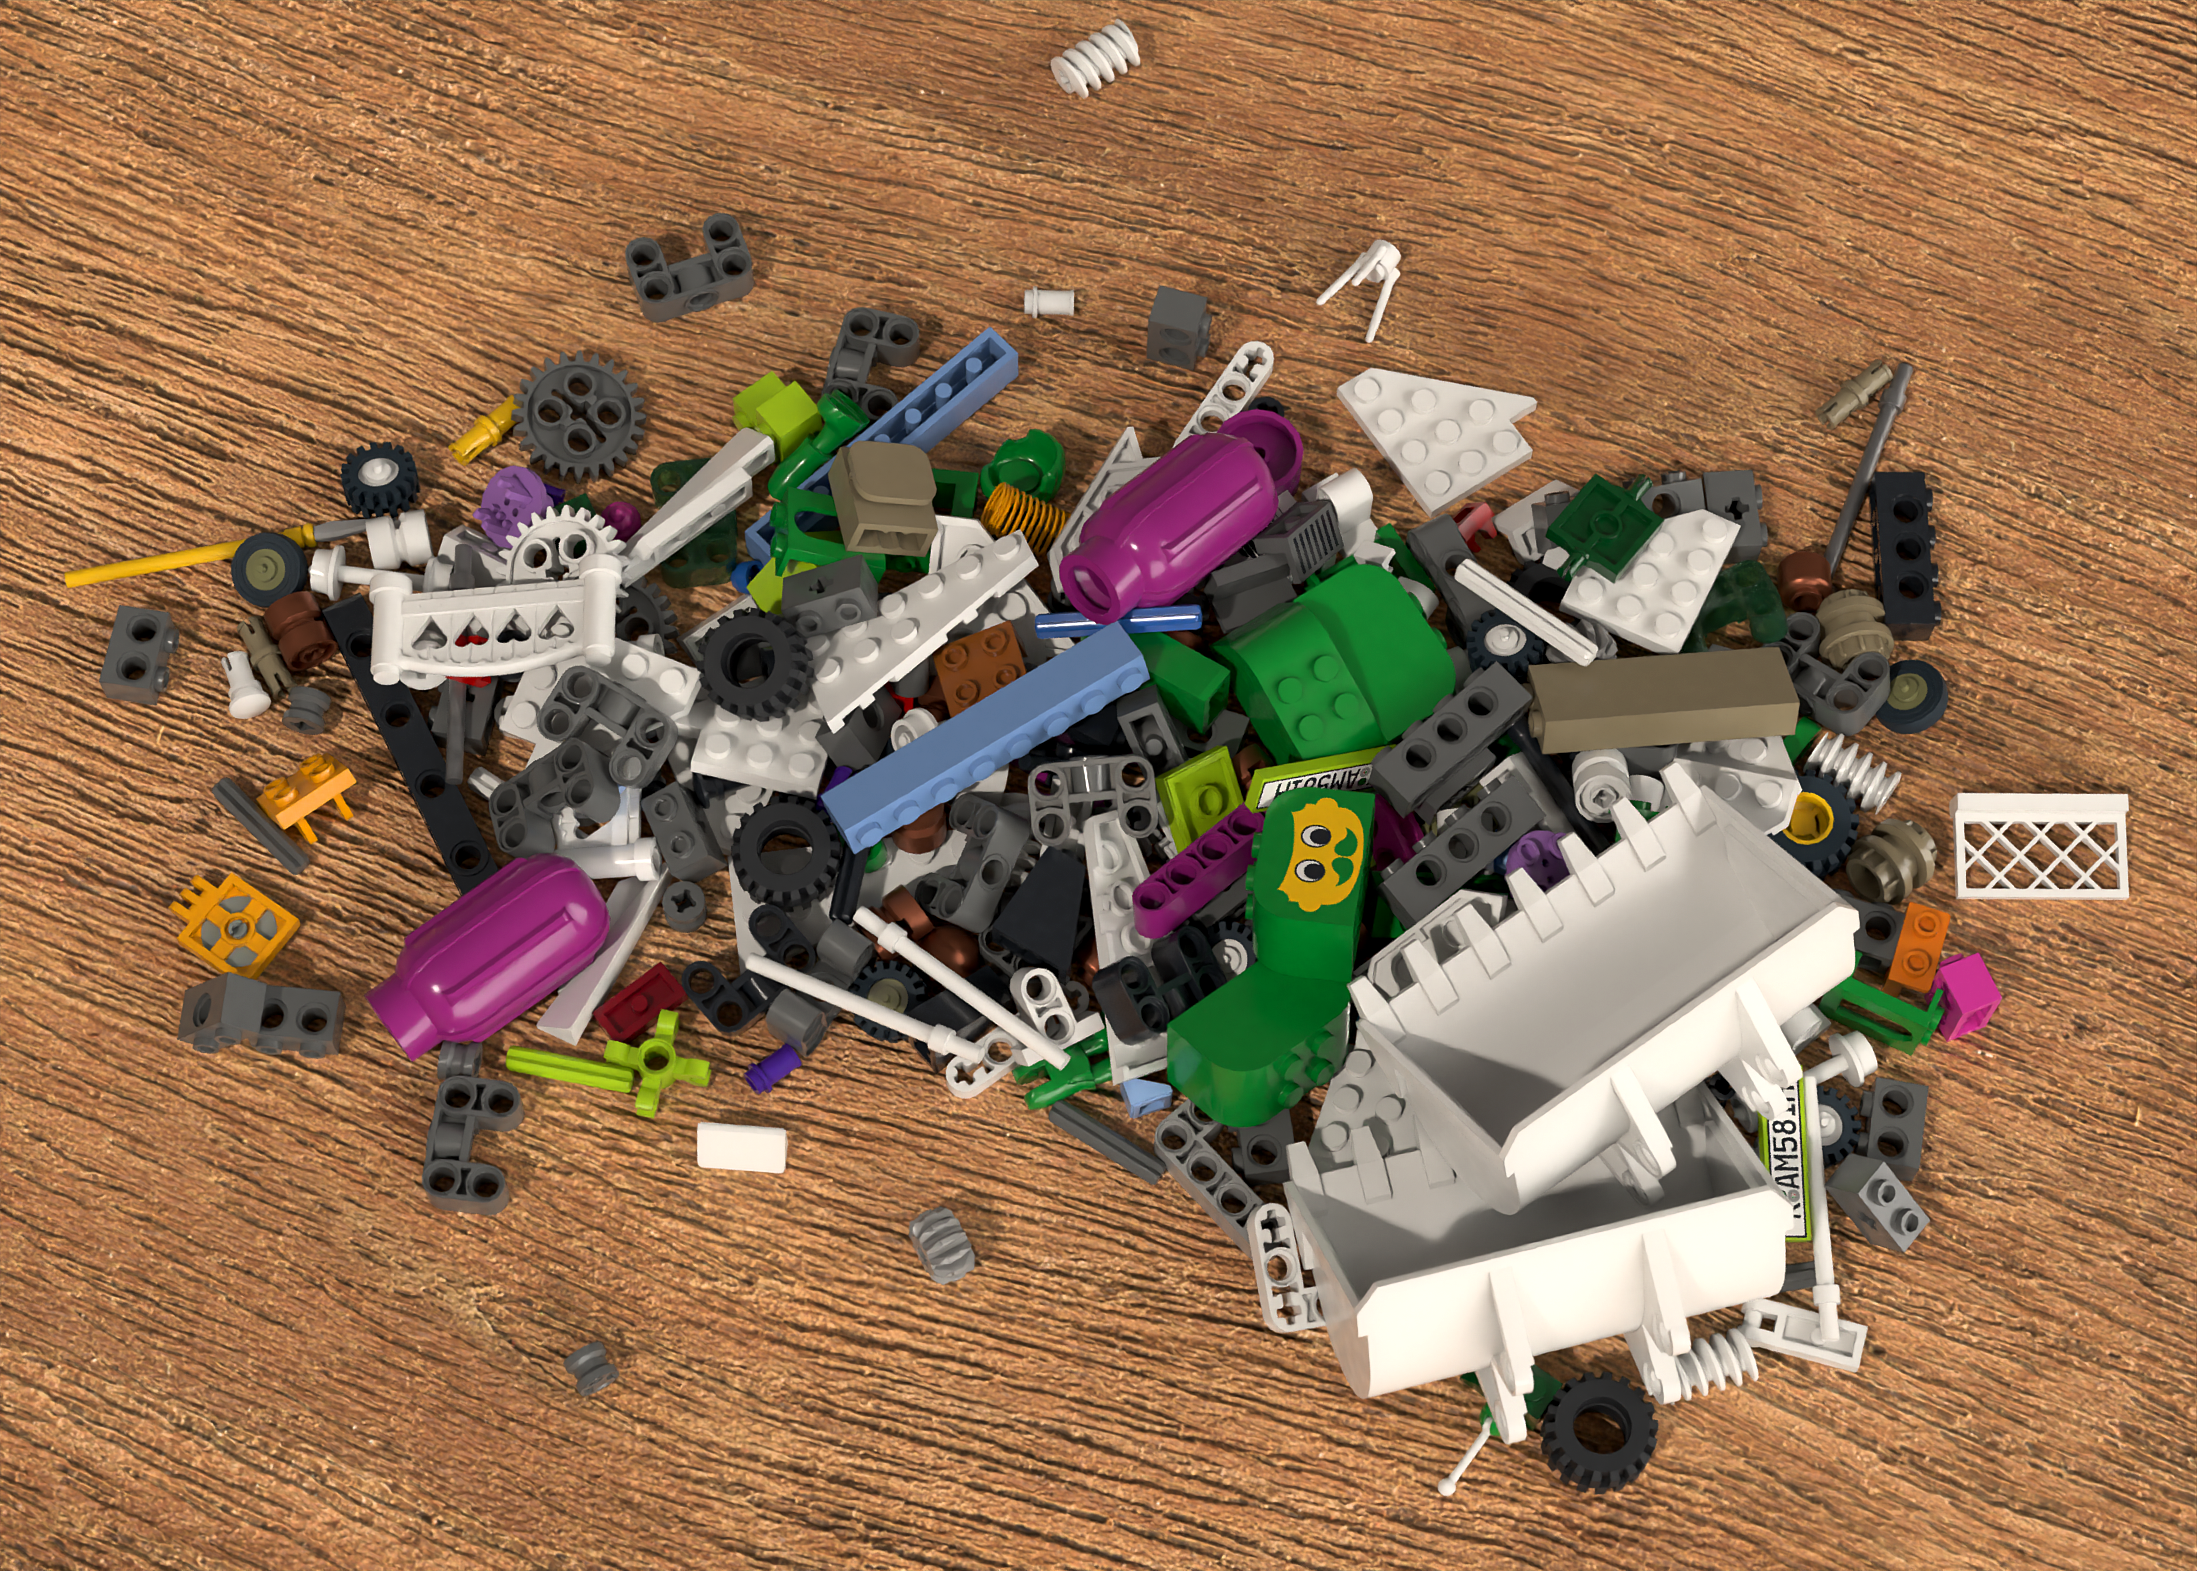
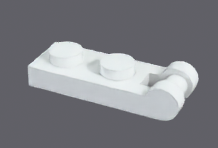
M1763 1298L1742 1304L1741 1312L1745 1316L1743 1324L1737 1326V1329L1743 1334L1750 1347H1761L1854 1373L1859 1369L1868 1326L1838 1319L1840 1339L1836 1341H1822L1819 1313ZM1762 1318L1775 1320L1773 1332L1760 1329Z

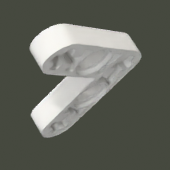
M1268 1203L1255 1207L1248 1216L1247 1231L1265 1324L1277 1333L1326 1326L1324 1316L1318 1312L1316 1307L1318 1299L1317 1286L1304 1288L1293 1224L1289 1212L1277 1203ZM1267 1213L1269 1218H1276L1278 1222V1227L1271 1229V1232L1269 1229H1262L1261 1221L1267 1219ZM1272 1241L1273 1243L1282 1241L1283 1248L1277 1247L1265 1251L1264 1244L1272 1243ZM1274 1255L1282 1257L1287 1264L1286 1276L1280 1281L1273 1279L1267 1271L1268 1261ZM1290 1285L1291 1292L1272 1294L1271 1288L1278 1289ZM1283 1302L1286 1307H1292L1294 1315L1287 1317V1321L1285 1318H1278L1277 1309L1283 1307Z

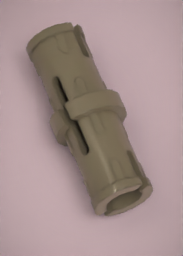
M1876 359L1853 380L1848 379L1840 385V391L1824 405L1816 409L1815 413L1818 420L1823 425L1829 421L1826 428L1834 430L1839 423L1856 409L1862 410L1866 407L1868 399L1885 384L1893 380V374L1886 364L1879 369L1882 361Z
M260 616L249 617L248 620L255 633L252 634L244 620L237 626V632L241 635L252 655L250 662L253 668L262 673L272 697L277 700L284 699L286 695L279 683L282 681L288 692H290L291 688L298 685L293 680L282 660L283 656L278 644H274L262 618Z

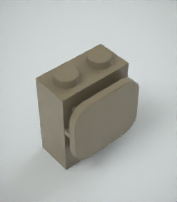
M857 441L851 447H840L829 470L828 478L846 551L925 557L939 530L932 506V500L936 494V485L926 453L913 445L874 441Z

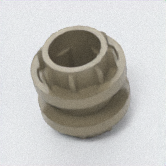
M1847 589L1833 593L1822 601L1814 617L1817 618L1820 624L1821 645L1819 653L1823 664L1842 674L1860 654L1876 652L1883 655L1887 660L1890 658L1894 648V640L1890 629L1882 624L1885 611L1879 600L1869 597L1865 591Z
M1886 819L1873 829L1871 835H1864L1855 841L1854 845H1851L1848 856L1849 862L1846 866L1848 880L1853 889L1866 901L1896 905L1907 898L1912 889L1920 888L1931 880L1934 875V861L1937 858L1936 846L1929 833L1918 823L1908 819L1906 821Z

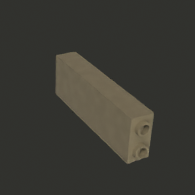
M1779 647L1594 660L1586 667L1579 665L1577 662L1528 665L1527 682L1521 683V686L1533 697L1528 709L1529 732L1531 737H1537L1542 754L1795 735L1800 705Z

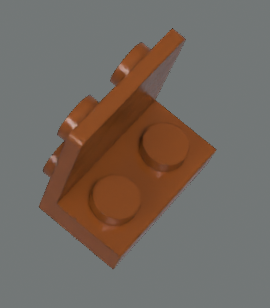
M1010 620L942 645L932 653L951 718L1027 674L1023 658L1028 657L1021 637Z

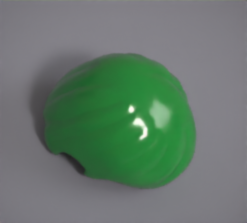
M1030 429L1024 438L1018 440L1007 439L1000 446L993 460L983 466L979 482L984 496L989 499L995 488L1000 483L1006 482V484L1018 488L1019 492L1024 491L1026 495H1032V498L1036 497L1039 501H1045V504L1049 503L1058 494L1065 476L1066 460L1064 449L1053 435L1045 433L1040 429ZM1014 503L1009 510L1010 512L1013 510Z

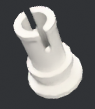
M244 651L228 653L227 657L230 664L225 657L222 658L221 664L225 669L231 687L228 692L231 700L229 705L231 715L235 718L247 719L262 714L270 707L271 700L269 694L263 691L260 682L254 679L247 653Z

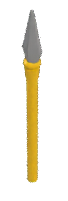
M366 519L329 521L317 526H313L312 523H306L303 528L298 526L286 529L278 534L291 538L300 548L305 547V544L312 548L317 545V542L336 541L365 532ZM246 539L64 572L67 588L229 559L234 557L238 547Z

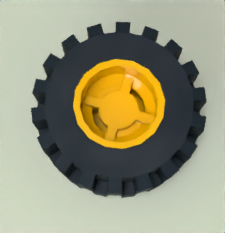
M1796 769L1795 773L1802 791L1797 795L1789 826L1775 835L1770 833L1767 836L1823 882L1827 874L1832 877L1839 871L1841 864L1845 863L1850 853L1851 845H1854L1858 832L1856 829L1859 825V814H1853L1856 807L1853 797L1849 799L1844 798L1847 789L1841 783L1837 787L1831 784L1833 777L1824 774L1823 779L1815 777L1816 770L1806 769L1804 776H1799Z

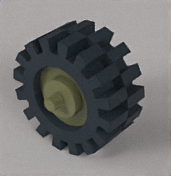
M891 960L888 964L879 961L875 962L876 967L874 968L869 966L864 968L862 971L865 974L861 978L857 976L853 982L856 985L855 989L849 991L904 1015L931 999L928 996L930 990L927 984L923 982L922 977L907 965H901L898 961ZM851 1012L855 1017L853 1019L855 1023L876 1040L882 1042L887 1040L889 1043H898L897 1039L901 1038L905 1041L908 1040V1035Z

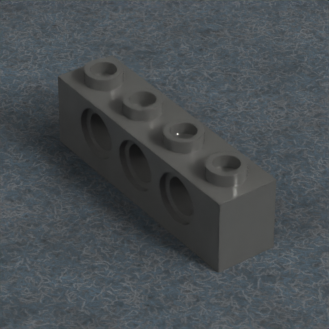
M1686 470L1661 473V480L1652 482L1653 486L1641 498L1645 506L1653 512V500L1660 494L1663 506L1656 515L1662 519L1701 509L1705 510L1702 479L1686 476ZM1636 478L1622 480V488L1628 489ZM1569 491L1545 494L1544 502L1531 504L1537 553L1545 555L1547 550L1559 547L1547 539L1545 535L1548 527L1574 499L1575 496L1570 497Z
M1497 661L1486 671L1482 667L1474 671L1464 682L1463 686L1465 688L1454 697L1450 693L1442 698L1434 707L1433 712L1435 714L1424 723L1420 719L1415 721L1403 733L1402 738L1404 740L1394 749L1386 746L1371 761L1373 767L1368 783L1403 818L1409 815L1527 714L1533 697ZM1473 705L1481 706L1488 714L1484 716L1475 715L1470 711L1469 707ZM1442 731L1450 732L1457 738V741H1444L1439 737L1438 733ZM1419 758L1424 761L1426 767L1414 768L1407 762V759Z
M1514 775L1503 783L1497 777L1476 793L1481 801L1469 810L1463 804L1444 820L1449 827L1438 837L1433 831H1430L1412 846L1413 850L1417 853L1405 864L1400 858H1397L1379 873L1384 881L1374 890L1407 930L1418 923L1547 816ZM1482 813H1490L1496 818L1498 822L1497 832H1490L1483 827L1481 823ZM1450 839L1459 840L1465 846L1466 856L1464 859H1458L1450 853L1448 847ZM1417 866H1425L1430 869L1434 877L1432 886H1426L1419 882L1416 877Z

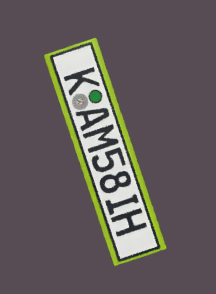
M1394 744V745H1388V746H1390L1392 749H1394L1397 745ZM1386 746L1257 769L1254 772L1245 805L1252 813L1267 811L1269 805L1276 797L1286 791L1301 787L1353 792L1373 791L1375 789L1368 783L1373 767L1371 761Z
M1802 1070V1078L1786 1089L1781 1088L1788 1102V1110L1772 1121L1766 1119L1757 1111L1760 1161L1793 1205L1794 1228L1785 1230V1242L1811 1241Z

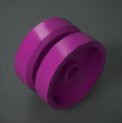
M1259 409L1239 412L1224 421L1217 433L1234 435L1238 438L1244 437L1253 443L1254 450L1262 457L1271 472L1278 496L1288 490L1292 497H1294L1299 487L1304 449L1300 434L1291 422L1275 412Z

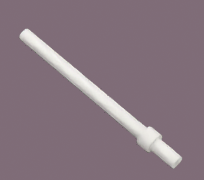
M864 906L857 910L853 920L878 938L879 945L890 953L897 951L1059 1070H1062L1071 1058L1070 1055L908 939V933L894 922L886 923Z
M751 953L746 961V969L926 1042L928 1043V1048L943 1055H947L950 1052L976 1064H979L984 1057V1047L956 1036L955 1030L937 1024L933 1027L756 953Z
M1806 1076L1803 1077L1809 1207L1817 1286L1812 1287L1814 1306L1819 1307L1821 1340L1836 1341L1840 1339L1837 1305L1841 1304L1839 1285L1834 1283L1826 1188L1824 1187L1825 1174L1816 1077Z

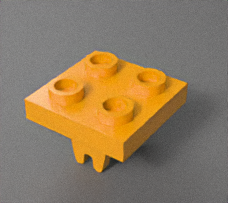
M327 752L323 755L318 753L308 757L299 765V771L287 779L280 777L273 780L264 787V794L256 798L259 806L268 817L284 830L295 824L310 845L318 839L304 817L327 801L331 800L340 816L344 817L346 821L354 817L340 793L355 784L356 780L346 766Z

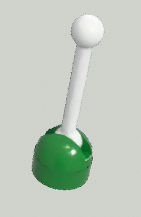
M1487 1402L1479 1414L1482 1432L1450 1476L1443 1478L1438 1483V1490L1444 1496H1450L1455 1492L1456 1481L1489 1436H1501Z

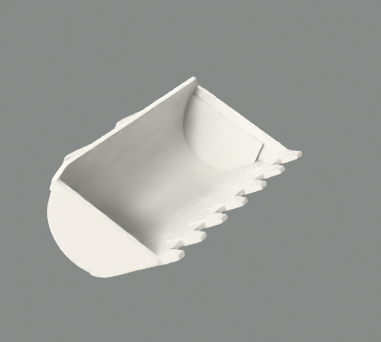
M1672 761L1659 770L1672 805L1650 820L1646 821L1626 797L1621 796L1608 805L1621 840L1595 857L1574 832H1569L1557 840L1570 875L1547 891L1543 892L1522 867H1518L1506 875L1505 879L1518 911L1491 929L1470 903H1465L1452 912L1466 947L1450 958L1438 964L1417 939H1413L1401 947V953L1414 982L1389 1000L1385 1001L1365 976L1360 975L1347 984L1361 1018L1355 1024L1397 1097L1402 1098L1406 1096L1431 1141L1450 1168L1455 1170L1459 1177L1484 1202L1503 1214H1516L1597 1155L1641 1207L1647 1210L1664 1199V1192L1658 1180L1676 1168V1161L1670 1150L1673 1148V1145L1656 1113L1717 1070L1753 1112L1757 1110L1763 1117L1771 1121L1788 1110V1102L1781 1088L1786 1089L1802 1078V1069L1779 1026L1844 981L1854 971L1855 949L1853 933L1860 928L1858 911L1704 784L1697 786L1677 762Z
M1701 1081L1656 1113L1673 1145V1148L1670 1150L1675 1158L1676 1168L1658 1180L1664 1192V1199L1648 1210L1641 1207L1631 1197L1597 1155L1516 1214H1503L1484 1202L1459 1177L1455 1170L1450 1168L1431 1141L1416 1114L1413 1115L1417 1151L1383 1159L1369 1126L1349 1130L1354 1166L1319 1174L1305 1141L1286 1145L1290 1181L1283 1183L1303 1268L1304 1270L1312 1269L1335 1356L1338 1358L1343 1373L1354 1393L1359 1398L1366 1399L1475 1371L1498 1431L1505 1444L1526 1439V1424L1523 1414L1527 1413L1523 1394L1533 1391V1375L1530 1367L1535 1365L1533 1356L1623 1334L1649 1396L1654 1395L1660 1405L1679 1401L1681 1398V1386L1673 1356L1690 1351L1691 1342L1686 1318L1774 1296L1780 1292L1785 1277V1230L1794 1228L1793 1205L1704 1081Z

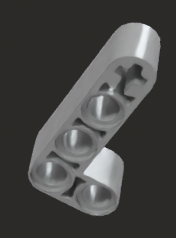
M1187 1099L1156 1128L1154 1155L1165 1163V1168L1170 1175L1247 1257L1252 1259L1247 1219L1255 1207L1265 1203L1209 1145L1223 1131L1224 1124L1215 1120L1210 1122L1199 1120L1195 1112L1200 1108ZM1168 1136H1178L1184 1140L1185 1145L1178 1150H1171L1165 1147L1162 1141ZM1198 1167H1206L1213 1171L1215 1177L1203 1182L1194 1178L1192 1172ZM1234 1198L1240 1200L1245 1208L1239 1213H1229L1224 1210L1221 1204L1227 1199ZM1267 1213V1219L1261 1221L1262 1229H1269L1271 1232V1229L1278 1227L1277 1219L1269 1218ZM1272 1241V1243L1264 1244L1265 1251L1282 1247V1241L1275 1243ZM1278 1255L1272 1256L1268 1262L1275 1259Z

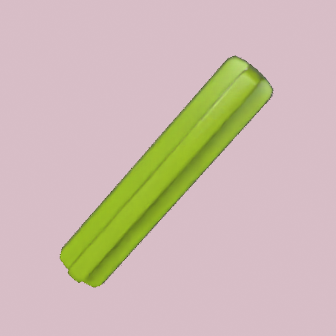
M516 1045L510 1046L506 1056V1067L510 1071L623 1093L630 1092L634 1082V1071L629 1067Z

